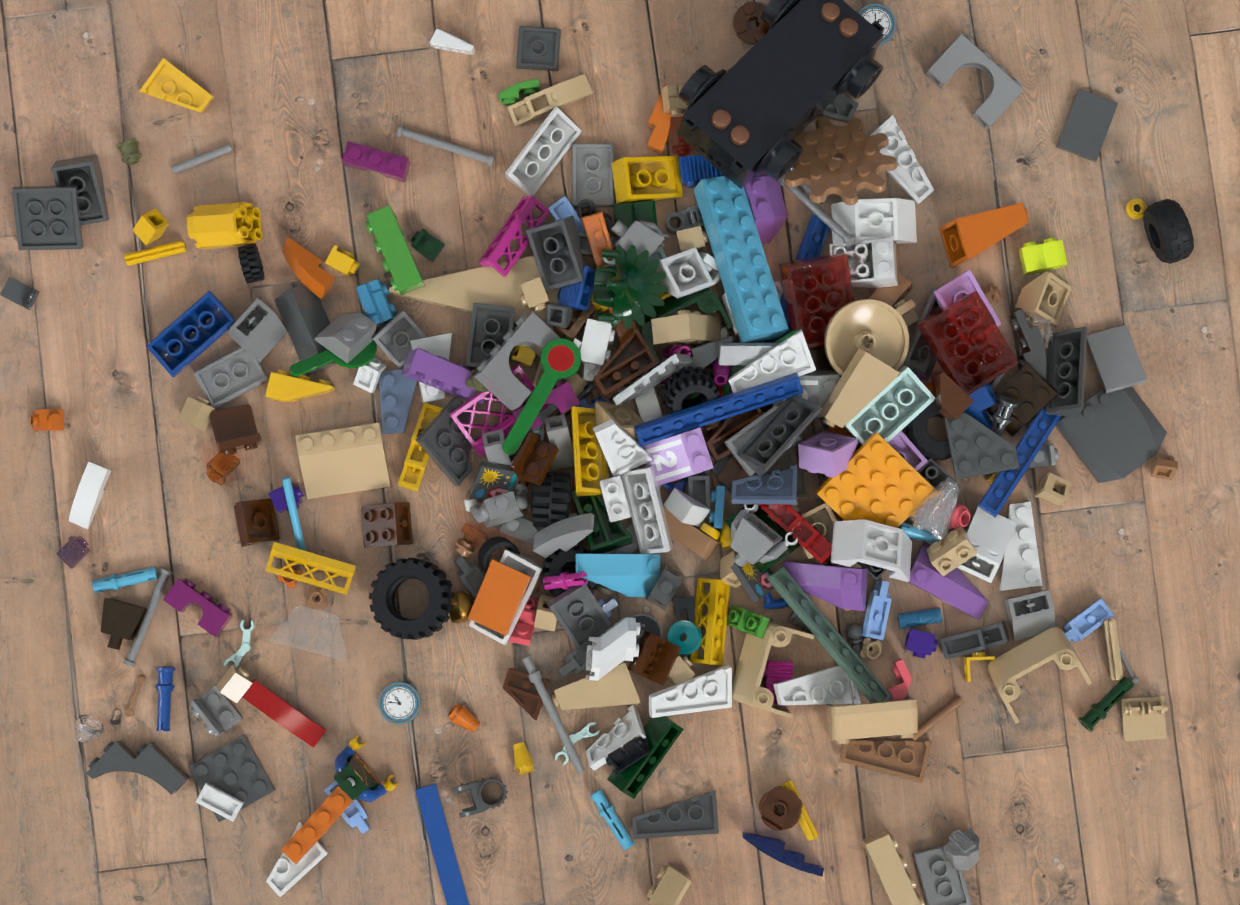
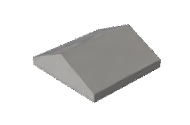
M404 310L372 337L399 369L405 364L409 351L412 350L410 341L427 338Z

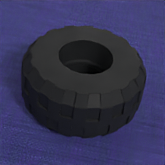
M1170 199L1161 200L1149 205L1143 213V222L1148 241L1156 257L1161 262L1169 264L1188 258L1194 249V238L1183 208H1181L1178 202Z
M936 400L906 426V435L926 459L931 458L935 461H941L951 458L948 438L944 441H935L927 433V423L930 418L940 417L944 419L939 413L941 409L936 405Z

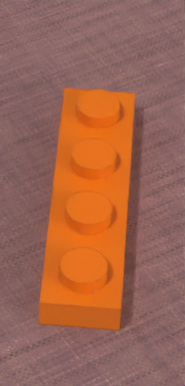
M340 785L337 786L281 849L295 864L301 861L354 802L342 791Z

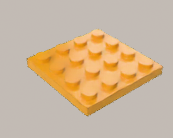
M875 432L853 454L848 462L847 470L839 473L836 477H830L816 491V494L844 521L865 519L898 528L936 489L886 440Z

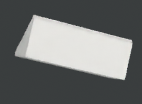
M555 106L505 172L506 179L529 196H534L582 131Z
M653 465L632 469L621 474L640 553L651 554L671 551L673 548Z
M505 550L500 562L532 577L506 636L473 620L469 624L470 627L503 645L507 644L543 570L533 560L509 550Z

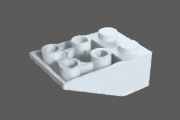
M893 238L857 241L848 247L844 243L829 244L832 285L868 288L898 286L896 250Z
M977 506L966 529L969 541L977 550V554L957 568L992 583L1017 523L999 514L997 517H993Z

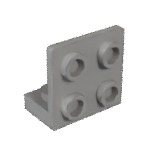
M217 685L199 699H194L190 702L192 705L191 711L197 718L201 717L206 723L204 727L211 735H222L243 719L230 700L219 692Z

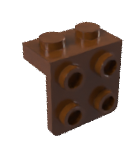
M246 404L210 413V421L218 454L231 455L245 448V451L258 448L257 445L261 444L260 433H257L250 405Z

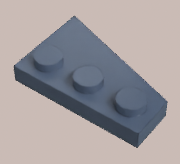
M402 370L383 371L379 377L383 435L405 433L417 381L401 375Z
M797 464L790 466V469L779 471V469L771 471V474L761 477L755 475L732 481V504L797 505Z

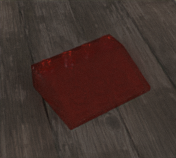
M846 253L800 259L779 264L790 331L802 330L808 348L824 345L826 328L833 315L844 305L855 301Z
M977 291L932 313L916 324L944 373L968 395L1019 364Z

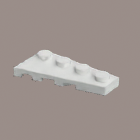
M892 115L870 136L878 133L887 135L889 144L879 152L883 155L895 157L898 163L895 170L887 172L911 199L919 205L934 189L923 168L919 165L913 150L909 147L902 130L897 125L895 117Z
M839 665L773 684L778 705L861 704L857 686Z

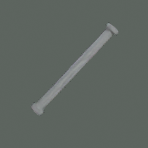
M399 125L396 137L401 138L403 136L487 163L489 167L493 166L495 155L493 154L489 156L406 129L403 125Z
M787 173L778 180V183L782 186L785 185L784 178ZM786 186L843 239L847 247L853 244L856 237L846 232L819 205L812 202L805 192L798 186Z
M161 568L159 571L161 573L127 659L123 661L128 666L135 667L136 657L168 577L172 576L173 572Z

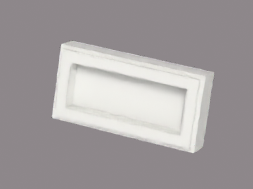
M205 783L196 800V803L232 822L235 821L244 804L243 801L209 783Z

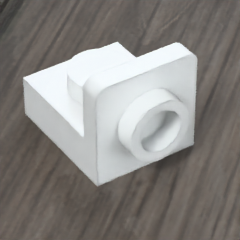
M699 252L715 285L721 281L715 258L708 253Z
M374 358L369 364L359 367L353 385L373 393L380 374L385 370L386 365L381 363L379 359Z

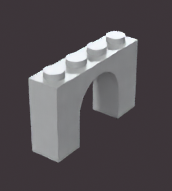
M961 34L931 66L926 76L941 89L957 71L963 68L973 67L983 71L990 81L991 92L987 100L972 115V118L988 130L1019 97L1024 89L1017 79L1010 78L1006 74L1003 66L1000 64L996 65L990 60L991 57L986 51H980L969 36L965 37Z
M534 312L527 316L523 314L516 321L518 326L514 330L510 329L503 336L505 341L501 345L497 344L491 350L490 354L492 356L488 361L484 359L478 365L477 369L479 371L474 376L511 411L519 408L531 393L511 372L509 366L511 350L515 346H526L541 357L545 345L554 339L560 338Z
M565 414L545 418L544 422L548 435L547 443L556 445L559 448V452L548 472L574 466V450ZM503 429L483 433L482 438L488 462L512 466V460L517 454L507 455L504 453L503 443L505 436Z

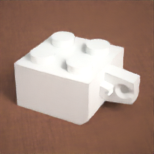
M587 318L580 349L581 363L584 365L583 380L593 382V377L611 357V351L608 350L609 344L613 345L616 330H612L613 327L610 323Z

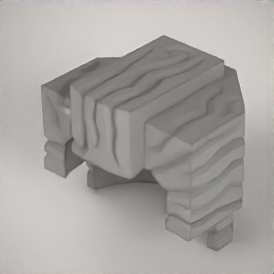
M970 828L964 833L957 829V831L949 835V843L943 846L944 858L953 865L952 867L955 870L968 871L979 860V837Z

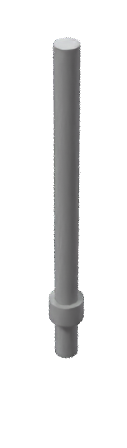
M530 655L524 657L522 660L529 673V680L531 683H534L577 774L583 772L585 768L541 680L543 677L540 671L536 670Z

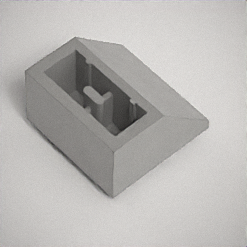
M257 298L230 327L228 336L261 362L288 331L275 312Z
M1049 590L1004 599L1013 641L1034 637L1051 627H1055L1054 607Z

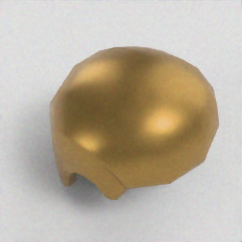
M454 592V599L451 600V605H454L453 611H449L451 622L464 623L469 620L468 616L473 602L466 592Z

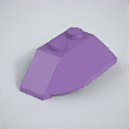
M764 173L760 176L755 175L744 186L762 244L772 241L788 216L778 180L775 181L767 173Z

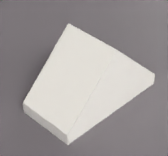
M675 487L663 504L682 523L700 527L710 511L709 507Z

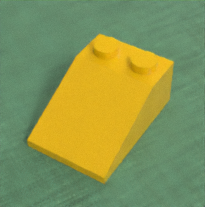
M678 156L623 157L611 163L617 204L683 197Z

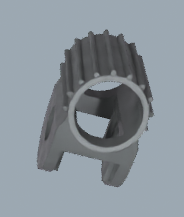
M488 776L487 778H482L481 781H472L453 787V793L457 792L460 794L470 791L474 805L462 809V812L459 813L460 818L484 812L490 807L494 809L495 807H500L502 803L504 804L508 791H506V785L503 784V781L498 780L496 777ZM488 782H497L501 788L500 798L494 803H485L481 797L482 787Z

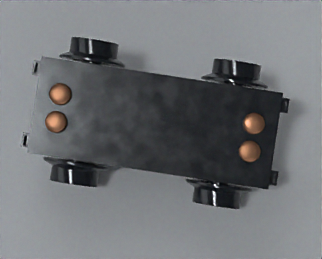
M770 0L761 14V19L770 26L768 33L730 70L722 69L714 72L707 65H703L685 83L678 98L687 105V109L683 114L677 135L740 189L755 175L760 176L764 173H767L777 181L792 167L803 151V147L794 139L838 95L848 92L855 99H859L877 80L884 68L874 59L884 36L883 31L885 28L876 20L872 24L869 23L843 0Z

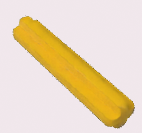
M181 240L127 253L124 255L125 263L130 266L186 252V244Z
M792 780L781 785V787L792 790L801 800ZM803 804L802 815L798 822L807 840L811 841L816 839L819 834Z

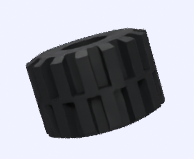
M547 472L541 486L534 484L531 493L532 522L534 526L547 527L555 522L569 518L571 498L570 473Z
M573 546L567 552L559 548L544 561L545 563L542 568L543 579L545 576L560 575L566 572V568H573V573H576V554L592 553L581 546ZM588 581L587 586L590 589V591L596 585L595 583ZM557 588L548 591L557 597L566 590Z

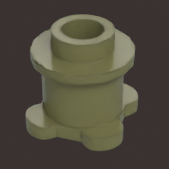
M135 138L116 144V148L122 153V162L127 163V165L138 163L142 157L137 148L139 142Z
M473 369L471 371L472 375L465 382L466 386L474 389L476 394L488 392L489 390L474 377L479 370Z

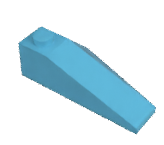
M576 554V573L584 571L587 577H583V579L588 578V581L603 585L607 589L622 593L624 596L648 597L660 577V555Z

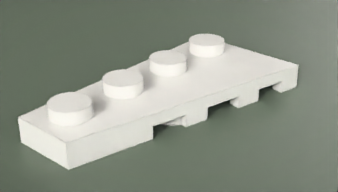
M799 330L729 377L728 380L733 393L796 372L798 376H802L815 371L816 368L802 330Z
M1031 502L1009 504L1007 518L1016 522L1017 525L1003 557L999 591L1043 586Z
M726 665L650 694L649 716L655 718L731 708L732 667Z

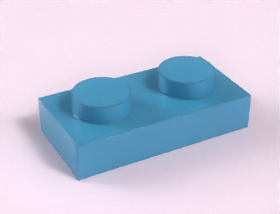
M716 486V489L711 491V503H714V511H710L709 524H713L714 529H722L725 486Z

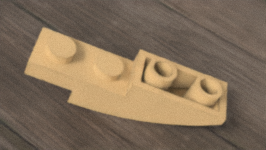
M586 74L525 97L524 100L507 108L515 127H518L551 112L555 106L560 109L594 93Z

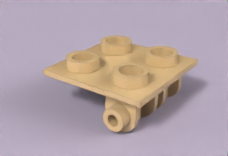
M1164 696L1121 699L1124 741L1167 739L1165 712H1167L1168 707L1167 703H1164Z

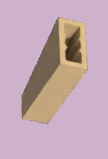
M859 348L822 407V411L819 413L825 417L823 422L833 428L835 425L843 428L897 378L900 372Z
M625 662L616 666L598 681L587 680L585 677L554 689L555 694L551 695L555 706H560L561 710L629 705L641 702Z

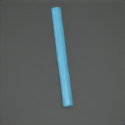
M289 476L282 478L296 546L297 549L306 551L291 479Z

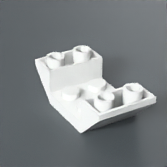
M900 198L858 199L855 205H846L844 202L831 204L832 219L846 232L856 237L854 242L893 238L895 244L917 243L915 201ZM832 230L833 244L844 243V240Z
M865 519L834 522L831 551L832 563L851 567L856 562H861L888 569L890 578L905 582L910 581L912 541L903 529Z

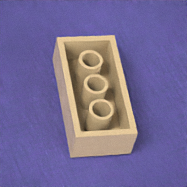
M883 830L861 840L889 904L925 905L921 895L914 891V888L917 886L912 875L905 871V868L908 866L903 855L901 856L896 851V848H899L894 835L892 836L891 833L888 834Z

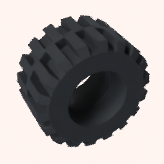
M688 367V370L680 369L679 373L675 372L672 374V379L668 378L666 381L667 385L664 386V398L670 414L720 398V393L713 376L707 370L702 371L699 367L696 369ZM694 392H699V393H700V394H699L696 398H694V399H690V400H685V399H684L688 394H691V393H694Z

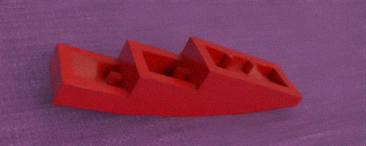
M758 504L787 533L793 532L791 536L795 540L798 538V543L822 565L831 556L832 544L789 504Z
M255 679L242 696V698L313 748L326 732L324 727L308 718L306 714L289 704L287 700Z

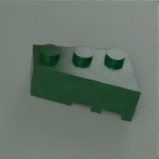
M576 491L571 492L578 515L589 513L594 515L593 532L586 536L592 554H603L633 544L632 536L626 531L619 520L610 522L605 502L600 495L577 496Z

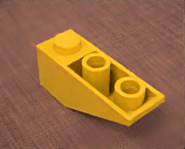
M277 370V373L271 372L265 397L291 403L334 392L335 388L330 386L331 382L318 379V383L312 382L308 376L300 375L295 378L289 376L290 372Z

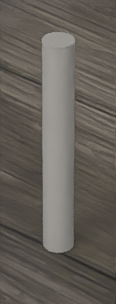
M229 143L171 166L173 173L176 174L230 153L233 150Z

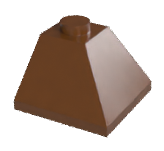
M943 371L933 372L931 379L936 405L941 409L939 413L947 420L950 418L957 420L974 400Z

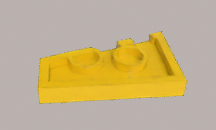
M165 58L161 60L139 91L200 113L204 112L214 98L211 93Z

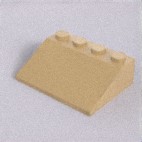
M373 423L295 435L307 499L391 487L382 424Z

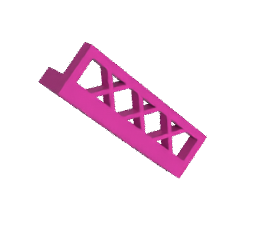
M533 195L522 197L479 260V263L483 267H493L503 277L507 276L529 243L528 235H521V225L528 223L529 229L541 225L550 211ZM534 206L542 212L538 219H532L531 210ZM512 239H517L518 249L515 252H510L509 243ZM502 255H506L507 265L504 269L496 263Z

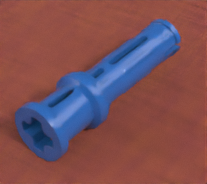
M157 666L158 684H156L155 688L158 691V714L156 731L163 730L165 732L170 731L171 691L175 689V685H173V671H175V667Z

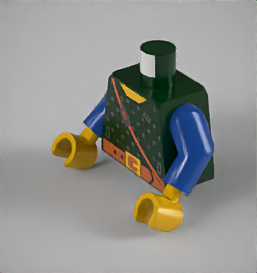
M357 735L349 741V746L336 757L335 769L337 772L334 775V780L353 801L360 799L366 802H373L384 795L386 790L393 791L400 782L393 784L390 780L395 775H390L383 785L360 757L354 753V751L359 750L366 744V741L359 744L357 738L360 735Z

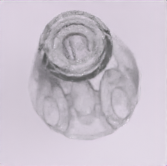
M950 478L941 481L910 512L909 519L914 522L912 525L920 531L928 530L934 538L942 541L943 537H946L948 534L961 486Z

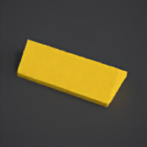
M571 407L577 496L603 495L600 481L609 479L608 463L593 430L596 427L595 409Z

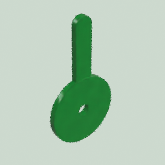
M373 340L349 363L344 362L326 349L324 352L291 365L290 374L300 376L331 362L347 368L363 367L374 359L377 352V344Z

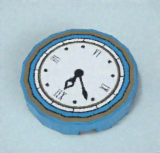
M869 4L858 12L869 23L872 24L876 20L885 28L883 31L884 36L879 45L890 40L896 28L895 17L890 9L880 4Z
M395 682L388 685L379 697V710L382 716L394 724H405L412 721L418 715L421 707V698L418 691L412 685L405 682Z

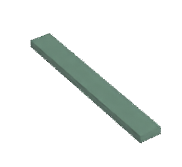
M783 566L767 578L870 703L889 701L892 698Z

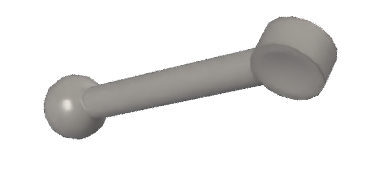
M1120 647L1121 659L1131 676V682L1137 684L1139 678L1134 675Z

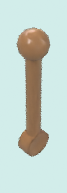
M143 674L137 677L138 683L129 708L124 712L127 717L134 714L133 706L142 682L146 680Z

